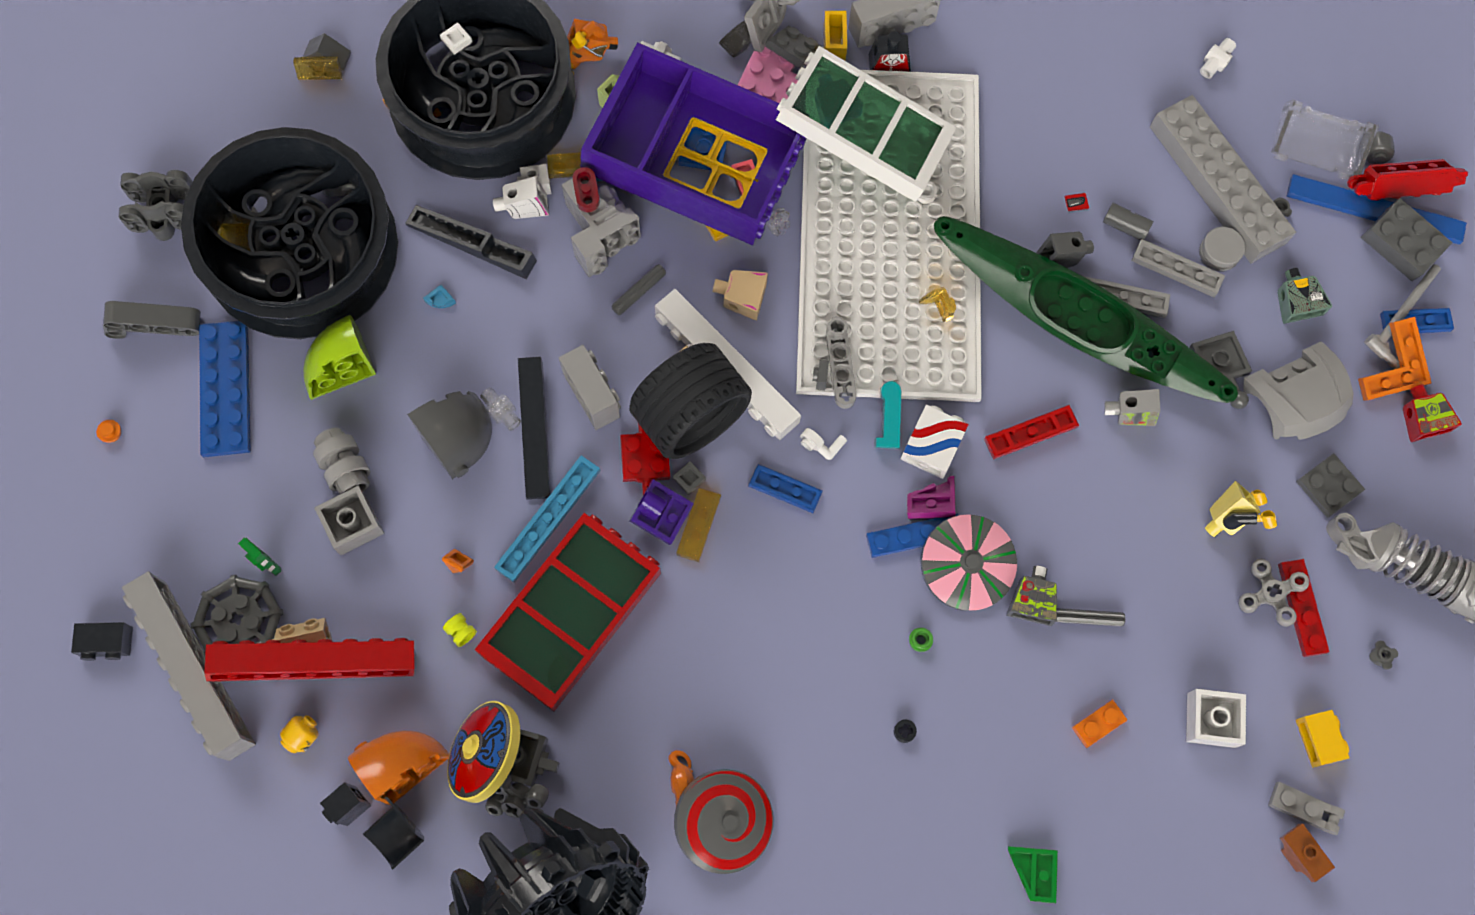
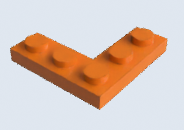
M1415 317L1389 323L1400 368L1359 378L1363 401L1409 390L1417 385L1432 383Z

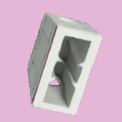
M536 177L506 184L502 187L503 197L493 198L495 211L507 210L514 219L549 215L547 194Z

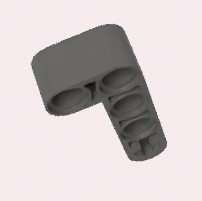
M107 301L105 302L103 317L104 335L113 339H123L126 337L127 331L196 336L199 334L201 312L192 307Z

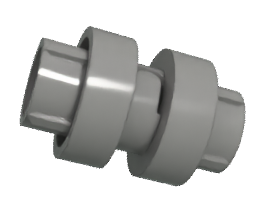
M330 428L321 432L314 440L316 448L313 455L320 469L326 470L324 478L330 490L338 491L339 494H342L359 486L364 492L370 483L367 478L370 474V469L364 458L357 456L359 448L353 436L345 434L340 428Z

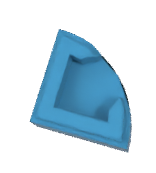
M439 285L423 298L428 305L435 308H447L456 304L454 298L442 285Z

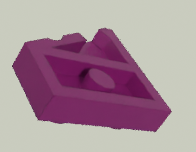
M954 476L947 477V482L937 486L933 483L922 490H916L907 494L908 519L955 517Z

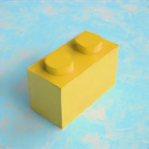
M825 11L823 23L824 49L844 61L847 54L846 11Z
M1333 710L1296 719L1312 768L1350 758L1348 754L1349 746L1346 740L1342 738L1340 721L1334 715Z

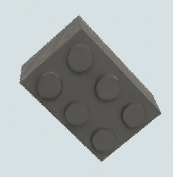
M1401 198L1390 205L1360 237L1411 281L1422 276L1453 243Z

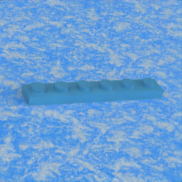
M581 455L495 565V570L515 583L599 474L600 468Z

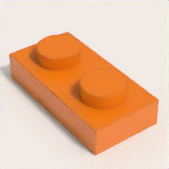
M1111 700L1074 725L1072 729L1084 746L1088 748L1126 722L1127 718L1114 700Z

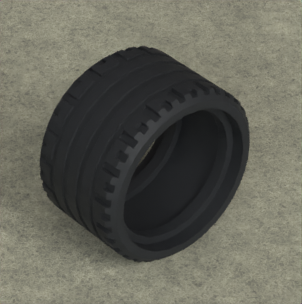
M699 343L681 350L654 369L634 391L629 411L665 458L679 459L700 450L732 426L750 404L752 390L716 344Z

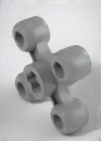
M1257 559L1253 562L1251 571L1261 581L1262 588L1257 593L1243 594L1238 602L1239 608L1245 613H1252L1261 604H1269L1275 608L1276 620L1281 626L1288 627L1293 625L1297 615L1294 609L1287 605L1286 596L1290 592H1303L1309 586L1308 576L1303 572H1295L1288 580L1279 581L1272 576V567L1269 561ZM1263 566L1266 570L1264 572H1260L1257 569V567ZM1300 579L1303 581V584L1297 585L1295 580ZM1272 588L1278 589V594L1275 597L1270 596L1269 591ZM1250 600L1253 602V605L1247 606L1244 601ZM1282 614H1289L1291 619H1283Z

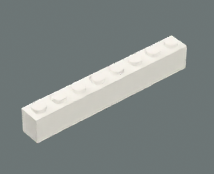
M676 289L655 305L656 320L662 326L666 325L671 330V335L678 342L681 340L688 347L699 343H713L718 346L751 388L752 395L750 404L747 407L749 409L748 412L756 421L760 420L765 425L764 428L770 436H776L781 440L800 423L801 414Z

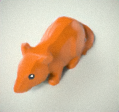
M675 750L668 756V760L673 766L670 782L672 793L675 794L676 806L685 788L694 780L691 760L685 752ZM677 757L685 758L688 766L679 762Z

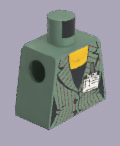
M1292 268L1285 272L1287 281L1281 285L1277 292L1283 324L1324 316L1332 308L1330 300L1315 276L1302 278L1298 268Z

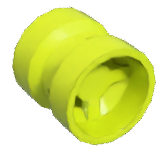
M462 613L454 615L442 628L447 635L453 637V642L458 647L468 643L477 633L472 625L466 623V618Z

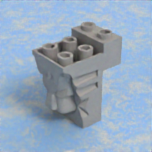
M572 178L562 184L565 204L582 228V231L572 236L571 241L575 258L587 276L591 277L592 275L601 274L608 267V256H615L620 249L627 245L635 244L641 238L639 217L632 209H626L623 202L619 201L613 187L609 188L607 185L597 187L600 199L599 207L593 212L581 211L577 206ZM583 180L581 183L586 184L588 181ZM587 200V201H585V203H586V204H590V203H592V201H591V200Z

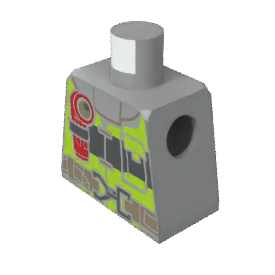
M1159 389L1120 392L1118 401H1105L1104 413L1105 415H1118V424L1156 426L1160 414Z

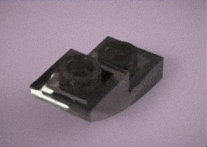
M745 20L733 28L719 42L733 58L746 51L752 43Z

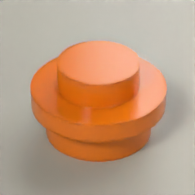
M105 420L97 427V437L106 443L115 442L121 436V426L114 420Z

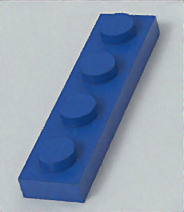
M952 517L934 518L867 533L866 538L871 557L875 558L923 547L933 529Z

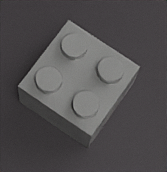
M359 486L314 507L333 548L340 555L385 534L365 493Z

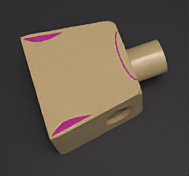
M732 270L728 282L715 279L713 292L724 295L725 308L757 320L767 285L768 273Z

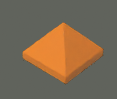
M453 549L442 558V561L452 573L462 572L474 563L473 559L456 549Z

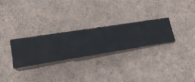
M418 205L414 207L405 222L408 227L526 280L537 262L535 256L530 251L493 237L492 233Z
M541 356L518 358L526 500L548 498L550 496L543 362Z

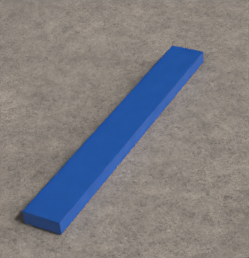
M1294 174L1290 178L1286 195L1289 198L1376 221L1394 203L1385 199L1378 201L1370 200L1366 195H1357L1352 190ZM1413 208L1451 242L1460 245L1464 241L1467 222Z

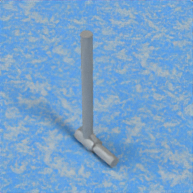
M1433 264L1389 323L1403 320L1441 270L1438 265ZM1388 323L1380 335L1372 334L1366 338L1364 343L1380 359L1383 358L1393 369L1400 368L1398 359L1390 352L1389 343H1387L1392 335Z

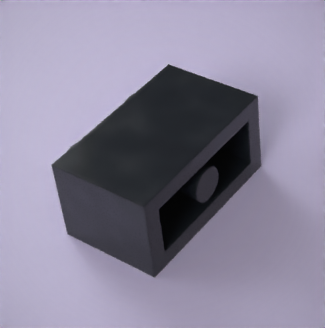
M124 622L74 623L71 653L80 656V660L94 661L96 657L105 656L107 660H120L121 656H130L133 627Z
M346 782L320 802L324 808L322 814L330 823L334 822L337 825L345 826L350 825L371 807V804L360 790Z

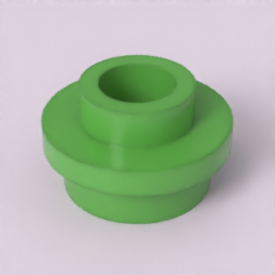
M916 628L909 636V644L915 651L925 652L933 644V635L926 628ZM922 636L925 639V643L919 644L916 640L917 637Z

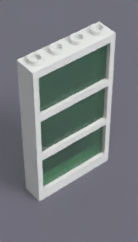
M819 46L815 53H809L804 62L807 67L800 68L795 77L798 80L797 84L791 83L786 92L789 96L788 99L783 97L778 105L777 110L780 113L776 120L916 202L925 190L957 127Z

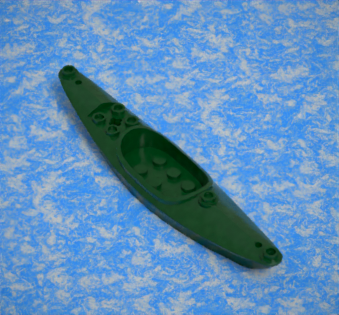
M947 216L939 217L935 221L934 231L937 236L973 273L1020 313L1069 346L1133 375L1197 397L1223 403L1233 402L1237 398V387L1218 369L1160 325L1101 286L1040 254L966 222ZM1150 350L1154 356L1150 358L1147 351Z

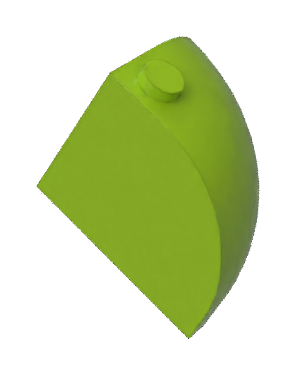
M351 315L332 323L315 338L307 351L303 366L304 383L311 400L376 375L359 328Z

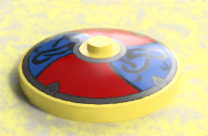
M488 701L472 711L461 725L454 738L447 766L449 787L457 798L470 803L484 801L492 796L506 780L515 762L520 743V723L513 708L498 701Z

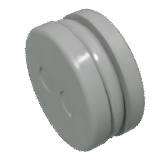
M1229 227L1212 229L1205 236L1199 247L1201 260L1207 267L1215 271L1232 269L1245 253L1243 237L1236 230Z

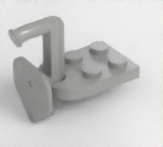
M749 0L755 2L746 12L744 18L754 51L762 52L768 39L774 35L782 23L787 5L793 6L800 0Z

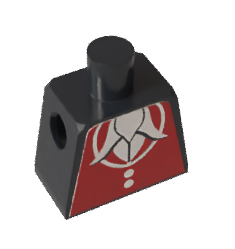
M892 31L889 35L877 36L868 54L870 70L910 72L908 35H901L897 31Z

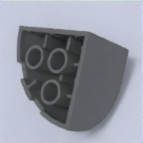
M461 391L446 394L445 397L447 399L439 402L433 399L407 414L423 441L452 480L455 477H462L469 471V468L483 456L491 440L492 423L488 410L480 398L470 391L465 395Z

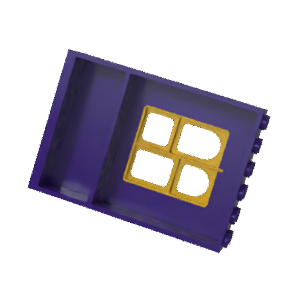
M637 42L581 148V168H590L595 173V177L753 246L756 238L761 239L766 222L772 216L773 207L780 199L781 190L787 184L791 174L790 171L792 167L794 168L799 157L798 154L803 149L807 138L776 120L780 113L777 110L780 103ZM698 127L716 136L708 155L699 154L684 146L692 128ZM730 141L752 151L757 157V165L751 171L743 172L718 162L716 158L724 142ZM679 156H684L712 169V173L703 189L696 188L670 176V171ZM726 174L742 184L744 191L739 199L728 201L713 195L712 191L720 175Z

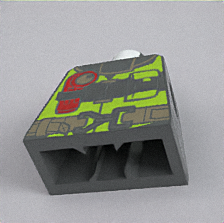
M1033 566L1032 576H1023L1019 580L1006 616L1052 626L1057 621V584L1046 581L1047 568Z

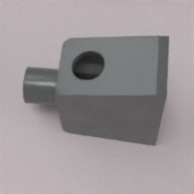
M1081 232L1053 233L1049 235L1036 253L1069 268L1077 265L1086 254L1093 253L1094 245L1091 240L1084 241Z

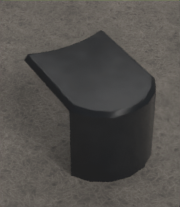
M384 797L392 808L366 830L363 835L381 852L393 870L424 841V836L398 805L388 797Z

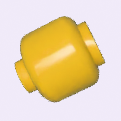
M308 715L292 717L280 732L282 746L291 753L305 752L319 736L316 728L317 722Z

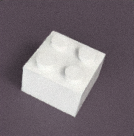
M1195 689L1187 693L1186 742L1232 748L1245 745L1246 694Z

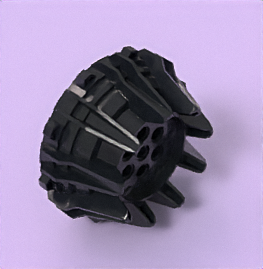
M528 808L524 809L520 814V821L528 843L510 852L494 834L485 832L479 837L478 843L491 870L485 880L481 881L468 871L460 868L453 871L450 877V886L454 900L449 905L450 915H640L646 897L647 887L645 884L649 867L644 859L639 856L640 852L625 834H619L614 828L599 829L562 808L555 811L554 818L538 809Z

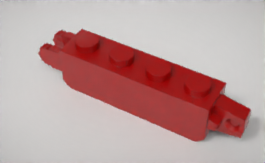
M1444 159L1369 165L1365 169L1364 174L1349 177L1347 186L1354 189L1357 195H1366L1368 199L1374 201L1381 200V198L1399 199L1404 196L1441 195L1442 193H1451L1454 186L1465 184L1468 171L1464 168H1454Z

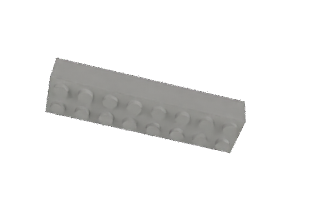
M1193 95L1156 114L1150 125L1151 130L1222 226L1236 230L1243 237L1245 242L1244 255L1250 264L1289 242L1296 231Z
M148 571L122 587L125 593L123 599L130 609H134L136 613L134 619L141 629H145L148 635L145 637L146 642L152 650L155 649L159 655L157 658L158 664L164 671H168L171 677L168 679L170 686L174 691L180 693L182 697L180 700L181 706L187 713H191L194 719L191 721V724L198 734L201 733L205 739L203 746L207 753L231 761L255 746L256 743L222 682L206 681L204 674V650L167 583Z

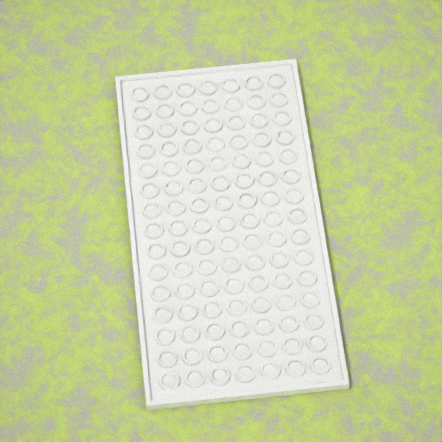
M823 68L814 69L805 88V114L819 124L820 121L814 103L815 90L820 87L817 81L824 75H829L832 83L841 80ZM861 70L957 128L930 178V181L937 186L938 191L935 200L927 204L921 203L918 200L914 202L807 138L803 152L796 394L834 396L830 363L825 391L816 390L817 382L812 381L814 367H819L820 360L829 361L826 342L827 323L832 320V317L839 316L842 320L847 321L848 324L847 333L856 397L881 398L879 392L882 385L893 381L901 387V399L980 402V278L948 249L934 231L935 221L942 216L951 217L980 228L979 75ZM847 83L848 86H849V87L851 88V90H852V88H853L854 86H852V85H850L849 83ZM859 90L856 96L863 105L861 117L840 124L835 133L868 153L873 154L896 111ZM902 115L879 159L915 180L938 136ZM835 349L833 351V355L837 359H842L846 356L845 351L842 349ZM840 370L836 373V377L844 381L849 378V374L844 370ZM847 386L843 387V394H842V396H847V393H846V387H847Z

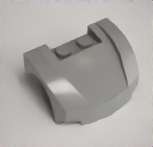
M1323 342L1302 350L1301 358L1270 373L1262 369L1245 377L1243 392L1256 396L1266 407L1271 417L1273 438L1279 439L1280 436H1297L1300 440L1326 432L1346 417L1347 411L1353 404L1354 394L1344 365L1336 354Z

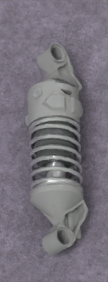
M1341 513L1328 522L1326 530L1331 539L1338 545L1336 550L1347 555L1357 569H1369L1376 573L1383 571L1386 578L1394 576L1396 583L1405 582L1408 589L1416 588L1418 594L1427 593L1429 599H1438V602L1452 613L1464 616V620L1472 624L1475 622L1474 561L1463 559L1462 555L1453 557L1451 550L1441 552L1440 545H1436L1431 549L1429 539L1422 541L1418 545V534L1411 536L1407 540V529H1403L1402 526L1394 522L1366 532L1360 531L1356 519L1348 513ZM1338 522L1343 524L1345 530L1338 526ZM1392 563H1395L1394 571L1388 574L1387 568ZM1405 568V576L1399 579L1398 573Z

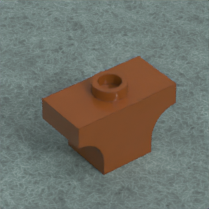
M1303 823L1298 824L1280 837L1284 848L1281 849L1283 855L1296 872H1302L1311 882L1318 881L1335 868Z

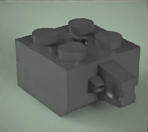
M520 729L518 753L521 756L515 759L509 773L513 783H521L532 787L535 785L538 774L543 775L544 770L557 773L560 763L548 759L549 753L545 752L548 743L547 737Z

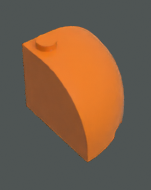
M395 731L384 734L368 743L367 741L360 743L354 749V752L348 756V760L374 799L390 805L384 797H388L394 803L397 802L448 760L449 752L440 742L427 734L417 731Z

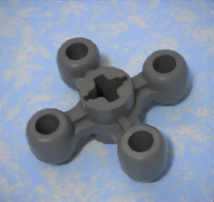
M509 774L501 787L488 798L485 805L486 811L491 815L500 816L504 812L510 817L519 818L524 809L534 808L543 812L540 808L546 803L549 792L546 787L540 784H535L531 788L521 783L511 785L512 777Z

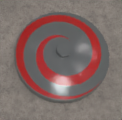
M716 769L706 772L694 779L685 788L678 800L674 814L675 836L682 852L696 866L718 874H730L741 871L753 864L763 854L770 841L773 830L771 802L763 787L745 773L730 769Z

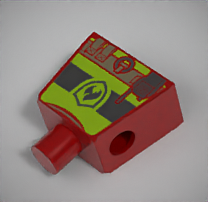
M1424 384L1410 389L1413 400L1403 406L1410 442L1449 433L1462 425L1443 393L1428 395Z

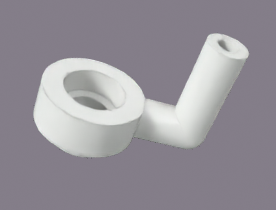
M806 428L800 435L802 439L801 444L807 450L818 451L827 460H831L847 442V439L840 435L828 448L824 445L823 439L809 428Z

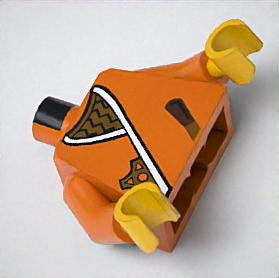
M573 20L567 35L571 69H576L585 61L602 60L606 49L617 50L618 38L608 36L605 24L595 21Z

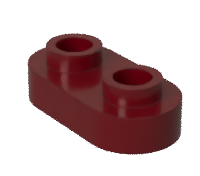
M582 167L573 174L577 206L583 212H593L600 204L596 177L590 168ZM583 180H587V181H588V183H586V184H582L581 182H582ZM591 200L592 203L586 204L585 201Z

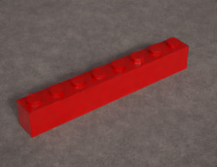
M372 638L368 641L360 642L357 639H345L343 642H333L330 639L307 642L306 640L298 639L293 640L291 643H281L278 640L255 643L254 641L245 640L240 641L239 644L215 641L212 644H206L204 674L206 681L410 677L414 675V641H409L407 638H396L394 641Z

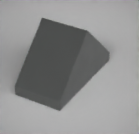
M324 33L309 41L302 59L303 61L344 71L351 51Z

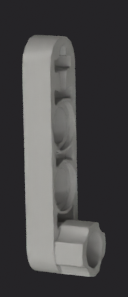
M835 316L827 323L826 342L835 402L839 407L847 409L852 407L856 400V387L847 333L848 324L841 317ZM835 349H842L845 351L846 356L842 359H837L834 357L833 351ZM844 370L849 374V378L844 381L839 380L836 377V373ZM847 386V396H851L849 397V401H845L844 398H840L842 397L843 387Z

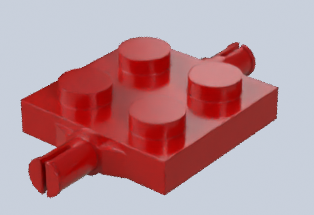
M638 423L639 432L620 435L623 482L635 481L642 483L644 495L653 479L655 481L670 480L669 458H665L651 441V438L648 437Z

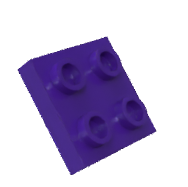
M653 479L629 522L671 545L694 503Z

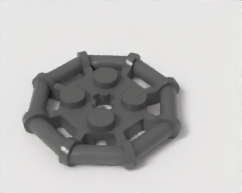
M235 574L231 575L226 581L200 594L202 598L194 621L190 625L191 629H194L205 652L206 644H212L205 628H213L218 637L215 641H226L232 644H239L240 641L245 640L251 641L256 637L260 639L256 643H265L274 638L280 617L283 615V609H280L266 581L249 580L238 577ZM239 587L254 590L255 593L252 597L240 594ZM232 588V595L220 602L214 599ZM261 597H263L269 611H262L258 603ZM210 603L214 604L215 608L211 612V620L204 621ZM236 614H243V618L240 619V625L232 623ZM266 618H270L263 636L260 633L261 623H264Z

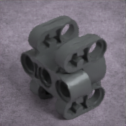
M170 170L166 175L158 172H147L141 175L129 172L123 173L120 182L121 189L135 204L121 206L118 217L127 229L132 232L144 233L150 229L158 240L167 241L173 237L175 228L181 230L184 205L177 203L179 199L185 200L193 181L186 172L180 170ZM137 202H139V203H144V202H146V206H142V205L138 204Z

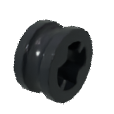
M907 719L901 720L894 727V736L899 742L908 743L916 736L917 728L912 721ZM904 725H908V729L911 728L912 731L906 738L902 737L903 733L899 734L898 730L902 729Z

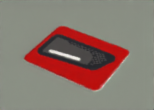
M1086 193L1065 196L1068 211L1089 209Z

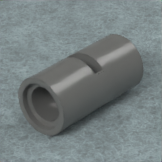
M1114 202L1111 204L1103 220V223L1139 240L1146 238L1154 222L1140 214H1134L1131 210Z

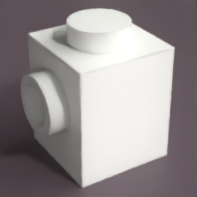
M547 164L520 168L521 176L517 177V181L536 177L547 195L552 194Z

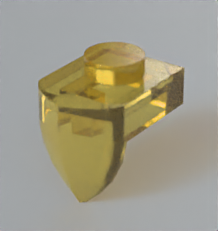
M944 287L928 292L919 300V304L935 303L943 322L952 320L956 304L952 297L949 298Z

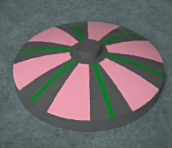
M959 515L940 523L929 534L922 548L921 571L927 587L939 601L954 609L974 611L994 605L1007 594L1016 576L1017 556L1010 537L998 524L978 515Z

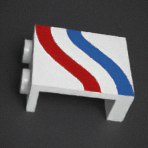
M926 405L905 447L901 460L943 479L969 424L965 423L964 419L959 416H950L944 413L937 406Z

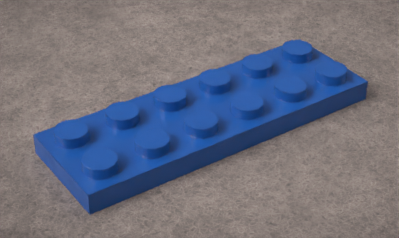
M239 321L199 325L200 455L204 458L251 453L248 327Z

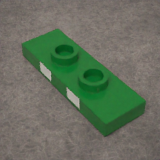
M243 538L238 543L247 552L245 557L262 572L267 569L277 576L282 571V568L248 538Z

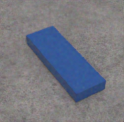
M1450 308L1410 310L1404 318L1415 317L1419 333L1451 332L1454 329ZM1398 310L1383 311L1380 314L1383 330Z
M760 464L757 465L748 486L811 513H814L823 490Z

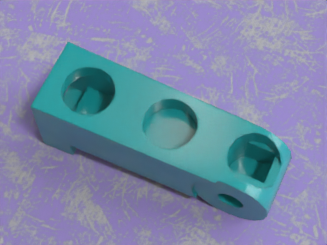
M889 381L882 385L879 392L883 400L882 438H875L874 448H900L902 391L898 383Z

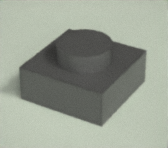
M820 360L819 367H814L812 381L817 382L816 390L825 391L829 361Z
M691 461L673 476L675 482L688 495L706 481V477Z

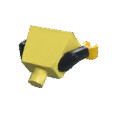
M1235 481L1211 506L1210 513L1213 520L1205 526V529L1213 537H1216L1222 530H1225L1229 535H1234L1243 526L1254 525L1257 522H1263L1266 529L1275 528L1277 520L1275 513L1271 510H1266L1261 515H1258L1261 512L1258 506L1268 502L1265 493L1261 490H1254L1250 493Z

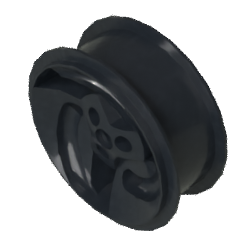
M408 0L391 17L380 38L376 54L377 83L384 102L390 110L396 132L414 156L437 171L452 177L472 180L503 178L520 172L521 167L532 166L546 157L560 142L572 120L576 91L574 74L571 69L569 41L561 21L543 0ZM456 23L461 25L472 40L479 38L476 45L465 47L455 55L450 51L440 63L437 73L426 56L430 48L442 41L440 34ZM516 60L536 63L544 68L554 70L550 73L521 75ZM522 91L534 95L531 100L525 102L517 99V95ZM437 107H445L452 110L451 114L444 119H438L433 116V112ZM461 122L475 126L485 125L481 131H458Z
M281 127L261 130L231 142L213 155L195 176L184 200L181 219L183 247L194 274L230 316L252 330L276 338L300 340L317 337L332 323L348 315H351L354 321L367 313L385 292L396 267L399 242L395 219L374 171L355 150L335 137L312 129ZM346 184H351L356 188L329 208L311 196L326 189L338 188ZM259 197L267 199V206L263 211L251 212ZM226 214L238 223L249 225L248 243L251 252L225 240L219 235ZM312 215L309 221H301L304 216ZM346 218L352 220L353 225L349 230L340 231L335 228L336 222ZM276 235L275 240L266 242L269 236ZM312 253L309 259H302L306 254ZM329 270V289L306 299L303 282L317 278ZM280 277L290 279L291 284L286 291L275 292L272 290L271 285L275 279Z

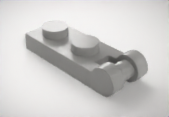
M1281 782L1275 783L1268 806L1333 835H1338L1340 829L1338 823L1345 814V810L1330 805ZM1323 813L1330 815L1328 822L1322 820Z

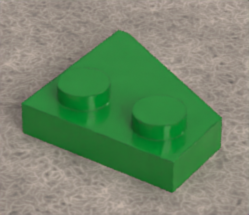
M1008 846V852L1029 900L1056 904L1058 850Z

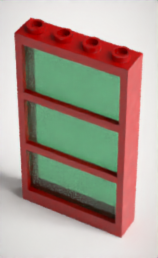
M586 513L582 514L474 649L486 661L553 712H555L661 574V569L658 567L660 563L651 556L646 558L640 554L641 550L632 542L625 543L620 539L622 536L613 528L606 529L602 526L603 522L593 514L591 516Z

